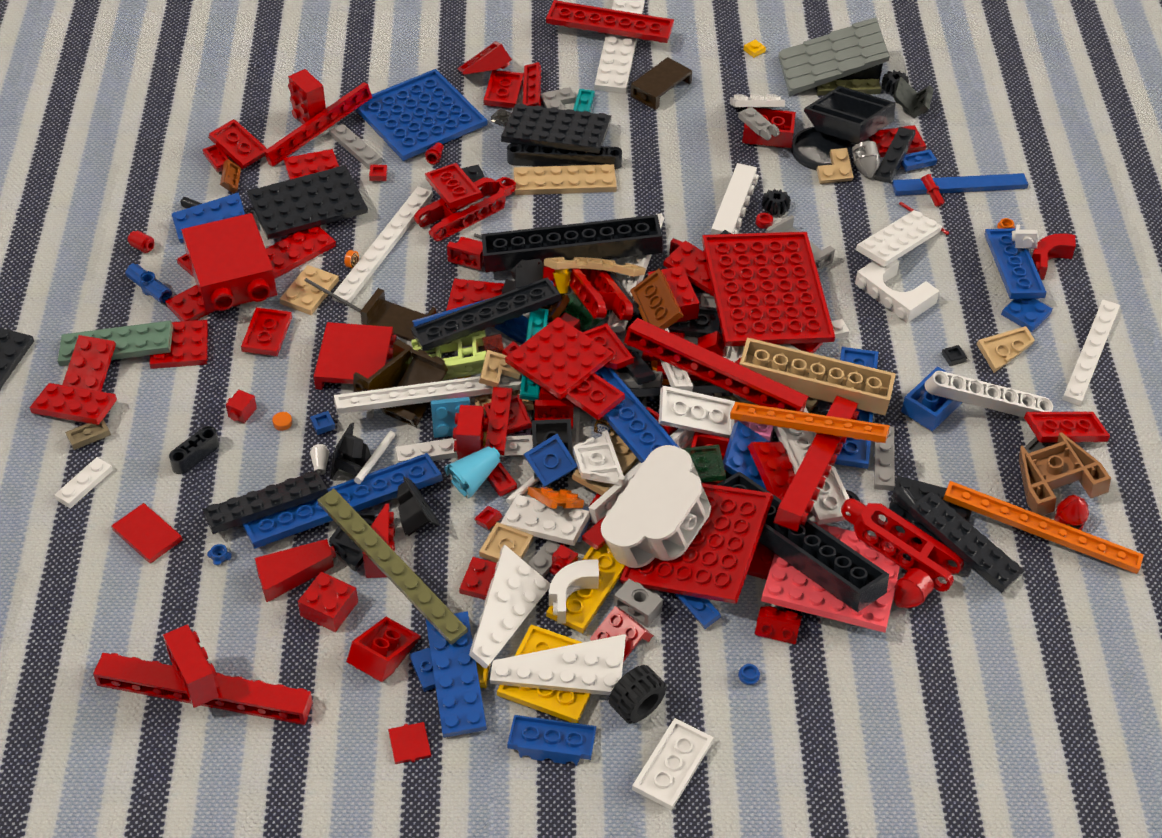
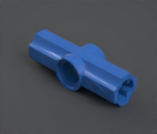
M134 263L128 266L125 271L126 276L141 287L143 294L151 295L160 303H166L165 301L170 299L172 291L157 280L153 272L146 271Z

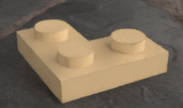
M847 148L831 149L829 153L832 165L817 167L819 183L852 181L854 177Z
M487 350L479 383L498 387L501 374L519 379L521 373L505 362L506 355Z

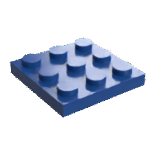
M738 421L733 426L721 468L732 475L740 471L766 489L747 446L751 442L770 441Z

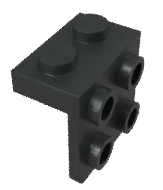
M900 77L897 79L893 98L908 114L916 118L920 114H925L930 109L934 89L929 85L917 93Z

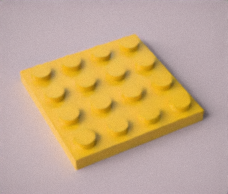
M531 624L515 656L583 642ZM500 685L497 690V696L571 723L579 722L591 697L590 693Z

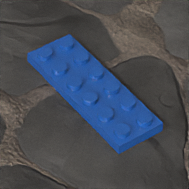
M1016 228L985 229V238L1009 298H1045L1047 292L1028 248H1015V241H1012V231H1016Z
M468 611L454 614L467 627L468 632L452 645L426 619L443 738L487 730L476 661L469 656L473 640Z

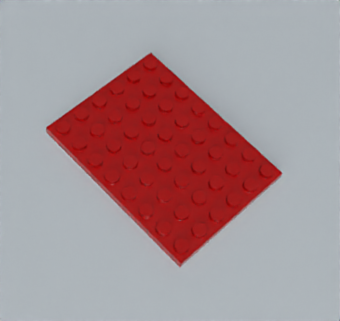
M807 232L702 235L703 249L725 347L745 346L747 338L772 344L825 343L835 341V333Z

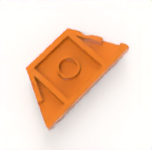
M528 486L527 494L550 508L557 509V506H563V508H583L584 500L579 498L578 494L571 493V490L560 489V491H555L547 487L536 488Z

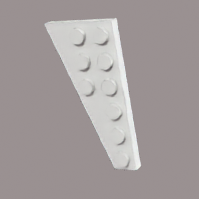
M505 544L500 550L499 561L496 564V571L490 583L484 603V610L480 616L479 627L469 652V656L485 669L550 588L551 584Z
M626 634L493 660L490 684L610 695L616 683L622 678Z

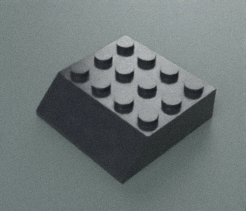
M839 86L805 107L804 112L817 131L823 132L825 135L835 136L841 140L851 141L853 144H859L894 121L896 102Z

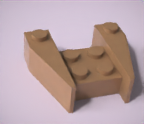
M1062 432L1059 433L1057 444L1028 453L1024 446L1020 447V470L1026 501L1032 512L1042 516L1054 512L1056 496L1052 490L1078 480L1090 499L1109 492L1111 477L1103 465Z

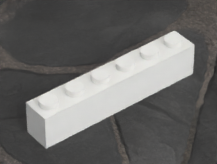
M737 163L711 228V235L721 234L724 230L731 234L738 233L737 228L740 229L742 223L741 217H744L746 213L745 206H749L750 195H753L755 188L754 184L757 185L758 182L757 167Z

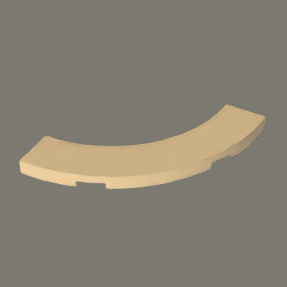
M564 257L544 259V266L555 270L572 268L596 269L617 272L632 277L645 275L646 268L630 263L618 265L614 260L574 257V260H565Z

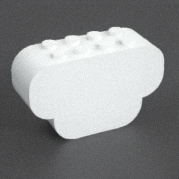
M672 445L661 446L653 450L646 460L641 463L634 477L629 480L627 487L618 496L613 507L608 510L601 524V533L611 553L619 563L631 568H640L648 565L654 558L664 561L674 560L687 550L708 519L711 505L689 453Z

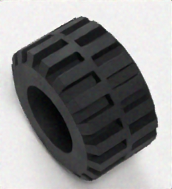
M648 665L637 666L627 672L616 683L609 695L608 702L628 724H634L646 718L658 707L666 694L667 685Z

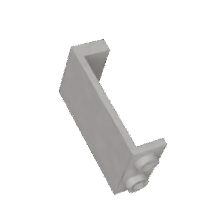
M791 215L768 227L766 233L798 232L793 227L794 216ZM809 240L817 271L833 262L835 252L833 247L828 246L821 250Z

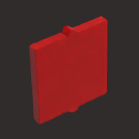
M424 722L411 725L404 724L401 727L388 729L395 764L409 761L414 763L416 760L431 757Z

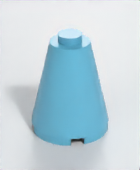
M488 446L448 464L444 469L447 476L449 474L452 475L453 480L451 482L463 496L467 495L470 498L500 463L499 457L501 455L496 448Z

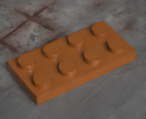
M657 269L630 290L634 300L639 305L638 309L644 321L665 330L683 317L670 286L660 269Z

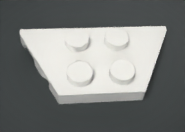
M608 430L603 431L602 436L596 439L591 437L584 443L573 446V454L582 479L620 486L625 485V478Z

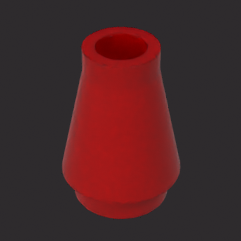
M435 143L434 146L426 151L425 158L428 163L436 164L440 162L444 149L443 144Z

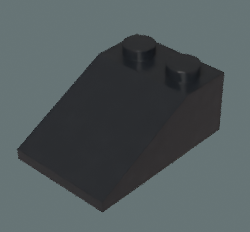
M571 419L532 421L533 448L558 434L573 457ZM573 471L564 477H572Z

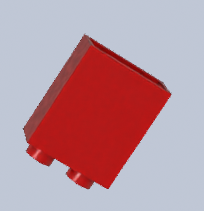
M252 213L181 229L186 255L206 313L216 310L223 311L232 306L252 301L260 302L269 297L277 296L273 267Z

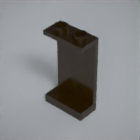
M667 57L631 83V97L656 110L660 106V97L681 81L689 85L692 83V70Z
M378 288L360 311L361 323L363 325L393 327L394 335L412 341L415 339L411 328L414 327L412 321L436 314V308L432 307L427 315L386 301L384 290Z
M399 339L393 343V359L368 379L357 372L353 374L354 392L397 387L413 359L410 353L413 347Z
M411 348L410 353L413 359L397 387L442 381L448 371L445 361L438 356L433 358L421 349L417 351ZM430 402L380 409L385 415L417 428Z

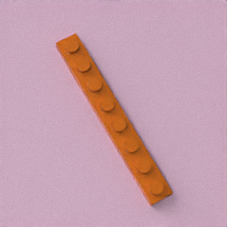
M735 402L730 412V419L741 422L766 424L811 431L818 434H830L837 437H849L856 440H868L876 443H886L890 431V425Z

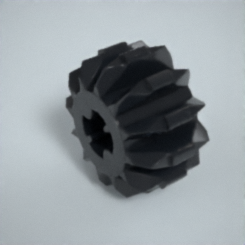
M893 70V72L888 71L887 74H884L882 89L885 90V93L894 94L897 79L900 77L909 84V77L906 76V73Z
M775 188L773 191L768 190L762 197V209L765 210V213L774 214L777 217L779 214L785 215V212H788L790 209V196H788L787 192H782L781 189L779 191Z

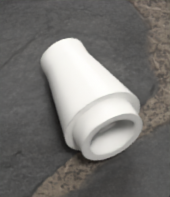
M322 444L314 445L310 451L314 471H317L319 475L326 473L330 453L327 446Z

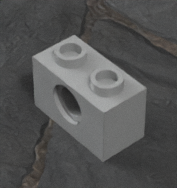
M628 579L614 595V607L616 606L624 610L633 619L647 628L662 612L663 599L658 594L650 592L640 583L634 582L631 579Z

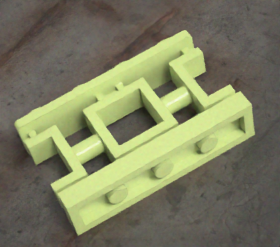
M485 330L478 331L467 337L456 339L449 344H443L425 352H436L435 354H429V356L442 358V353L458 350V356L443 359L448 368L443 380L481 374L486 351L478 352V347L487 345V336ZM416 339L411 341L414 350L418 351L421 349ZM473 354V356L464 358V356Z

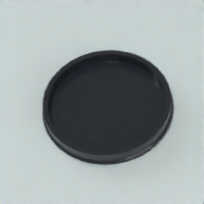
M809 127L795 135L791 152L798 163L817 171L818 166L832 165L829 153L831 149L847 148L849 159H851L852 145L848 140L825 135L823 132L817 131L815 127Z

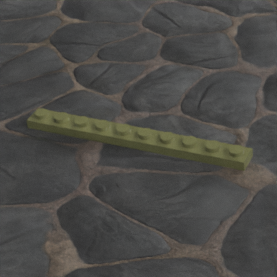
M334 488L318 499V504L451 645L468 632L467 627Z

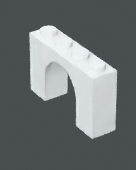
M898 260L885 267L872 261L857 271L855 284L907 323L937 303L939 290L927 281L908 292L894 291L885 285L886 281L897 275Z

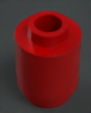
M132 231L129 234L128 243L131 247L144 253H148L154 248L153 237L140 231Z

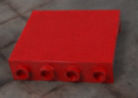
M327 322L314 373L315 389L323 390L325 382L353 384V374L355 372L368 379L389 363L390 359H393V343L397 341V336L393 333V327Z

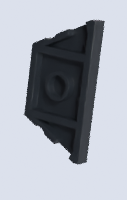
M357 512L369 526L377 518L375 513L367 512L362 514ZM338 526L329 538V545L333 546L335 552L356 572L364 561L363 551Z

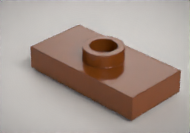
M228 159L224 162L220 185L233 194L238 190L241 167Z

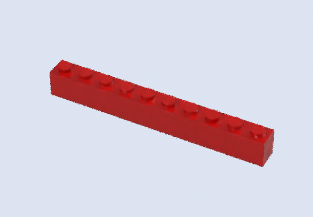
M637 318L628 327L624 343L757 405L799 412L804 411L809 396L642 319Z
M837 395L826 416L857 420L859 411H856L858 403ZM823 433L816 434L778 507L774 523L794 531H798L801 524L805 525L808 513H811L814 501H817L820 489L824 487L825 477H829L832 466H834L847 437H837Z
M102 653L93 673L97 686L192 704L173 665L162 664L159 661L141 660L138 657H125L117 653ZM216 672V678L220 685L217 688L219 697L201 705L305 725L313 701L311 691L303 688L295 689L282 684H268L261 680L252 681L240 676L231 677Z

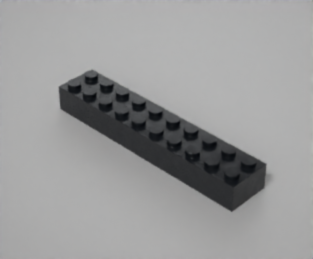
M658 215L481 234L486 273L512 270L521 260L540 259L544 264V259L564 257L565 260H574V257L619 259L663 253L662 233Z
M740 471L717 484L719 486L770 493ZM773 495V500L759 538L761 544L857 612L887 593L889 580L887 572L807 518L805 525L801 524L798 531L774 523L782 500Z

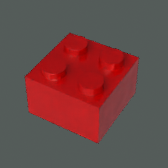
M460 405L459 413H455V424L457 425L456 428H453V439H456L454 440V452H457L458 460L483 449L485 432L484 406Z
M321 571L298 600L300 616L336 633L358 603L357 588Z

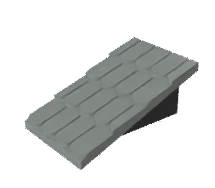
M876 17L854 23L850 27L832 31L828 35L804 41L803 44L785 48L778 54L789 96L840 79H879L880 82L883 63L889 61L890 57Z

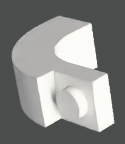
M598 560L573 562L562 568L554 576L549 588V606H553V615H557V624L566 623V600L573 592L580 589H598Z

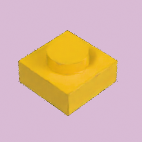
M753 40L745 44L743 50L755 58L764 53L766 47L757 40Z

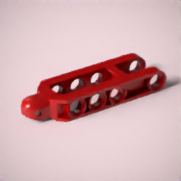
M483 177L473 182L478 188L482 187L480 191L484 198L483 201L475 205L466 203L458 208L450 209L441 198L419 209L414 215V221L420 227H425L442 219L441 222L435 224L429 230V235L435 241H441L504 209L506 197L515 192L516 182L507 177H502L498 180ZM470 205L469 208H467V209H465V210H463V211H461V212H456V211H458V210H460V209H462V208H464V207Z
M571 269L569 286L593 318L605 319L607 310H612L619 320H631L633 316L632 303L605 270Z
M847 499L843 503L841 513L845 520L854 525V532L858 539L907 571L911 568H918L926 572L933 581L934 589L941 592L950 589L954 581L952 574H958L964 566V560L955 552L881 503H868L864 505L856 499ZM879 515H884L888 521H882ZM896 526L902 527L905 533L897 531ZM867 531L874 532L876 534V538L870 537ZM913 538H919L922 541V544H917L916 542H914ZM885 542L891 543L894 549L887 548ZM902 554H908L911 557V561L905 560ZM948 560L955 561L957 567H952ZM937 577L944 578L947 583H940Z

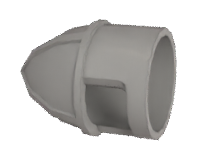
M865 141L852 147L854 165L862 175L873 178L880 165V155L876 142ZM861 147L865 148V151H855Z

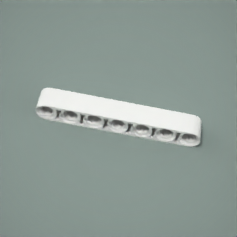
M936 371L925 382L926 391L932 395L1024 417L1026 412H1051L1053 410L1052 402L1046 397L943 371Z

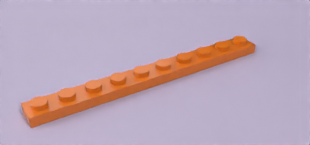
M950 481L943 498L945 501L1135 574L1140 570L1144 554Z

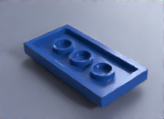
M235 193L171 214L181 244L184 243L181 229L245 215L239 193Z

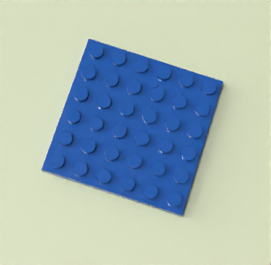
M436 69L372 94L373 98L355 109L403 161L426 152L435 143H447L488 125L487 119Z

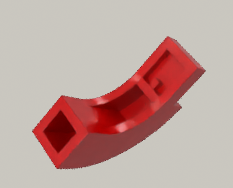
M1053 234L1042 238L1038 242L1037 248H1034L1032 259L1041 280L1045 279L1048 260L1053 258L1072 259L1076 247L1075 235Z

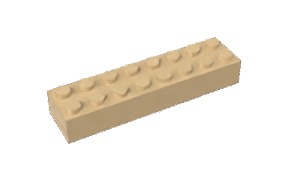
M751 338L746 340L740 365L811 398L833 403L838 395L858 403L857 409L886 416L896 375L895 373Z

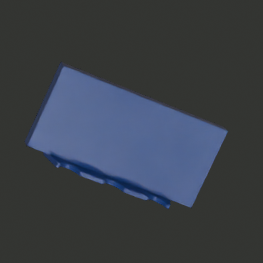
M514 715L507 748L518 750L520 758L524 755L531 757L533 760L540 761L549 758L554 763L566 764V762L570 761L577 766L580 759L591 760L597 726Z

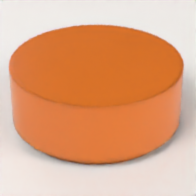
M279 412L273 416L272 421L275 429L284 431L292 426V417L289 413Z

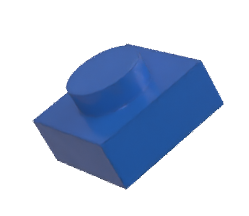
M329 411L310 417L317 435L335 429V423Z

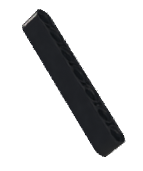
M511 143L507 146V162L514 166L540 167L614 164V169H619L622 166V150L619 147L602 146L600 153Z

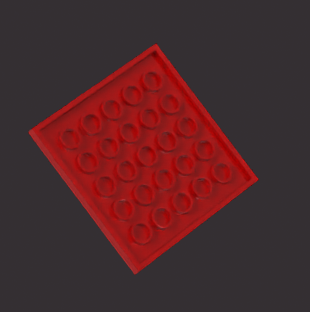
M701 483L710 502L711 512L687 550L674 560L664 561L654 558L648 565L640 568H631L625 565L620 578L621 583L624 584L628 579H631L647 589L737 604L773 500L772 493Z

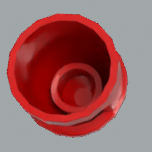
M1076 495L1068 496L1058 504L1054 520L1065 525H1081L1078 530L1082 531L1089 516L1087 502Z
M911 568L902 578L898 579L894 586L895 592L893 596L896 606L898 608H913L924 603L925 598L934 588L930 576L921 569Z

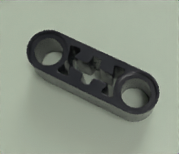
M205 426L172 450L169 454L172 471L176 474H184L219 447L217 430L213 426Z

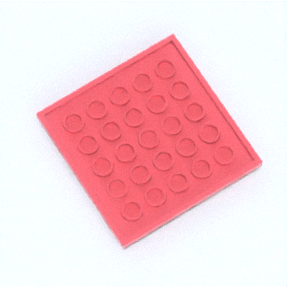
M825 524L818 525L889 574L887 593L859 612L838 599L780 556L774 554L763 590L762 602L886 632L895 592L894 586L897 582L900 566L858 539L854 531ZM885 542L887 548L894 549L891 543Z

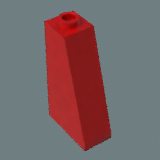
M327 539L254 558L266 602L318 576L321 571L325 572L334 567L333 558H336L334 547L329 546Z

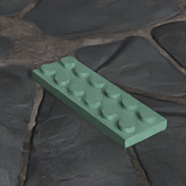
M170 320L62 334L57 362L59 366L69 365L79 335L114 341L116 347L111 360L169 353L171 350L173 324Z

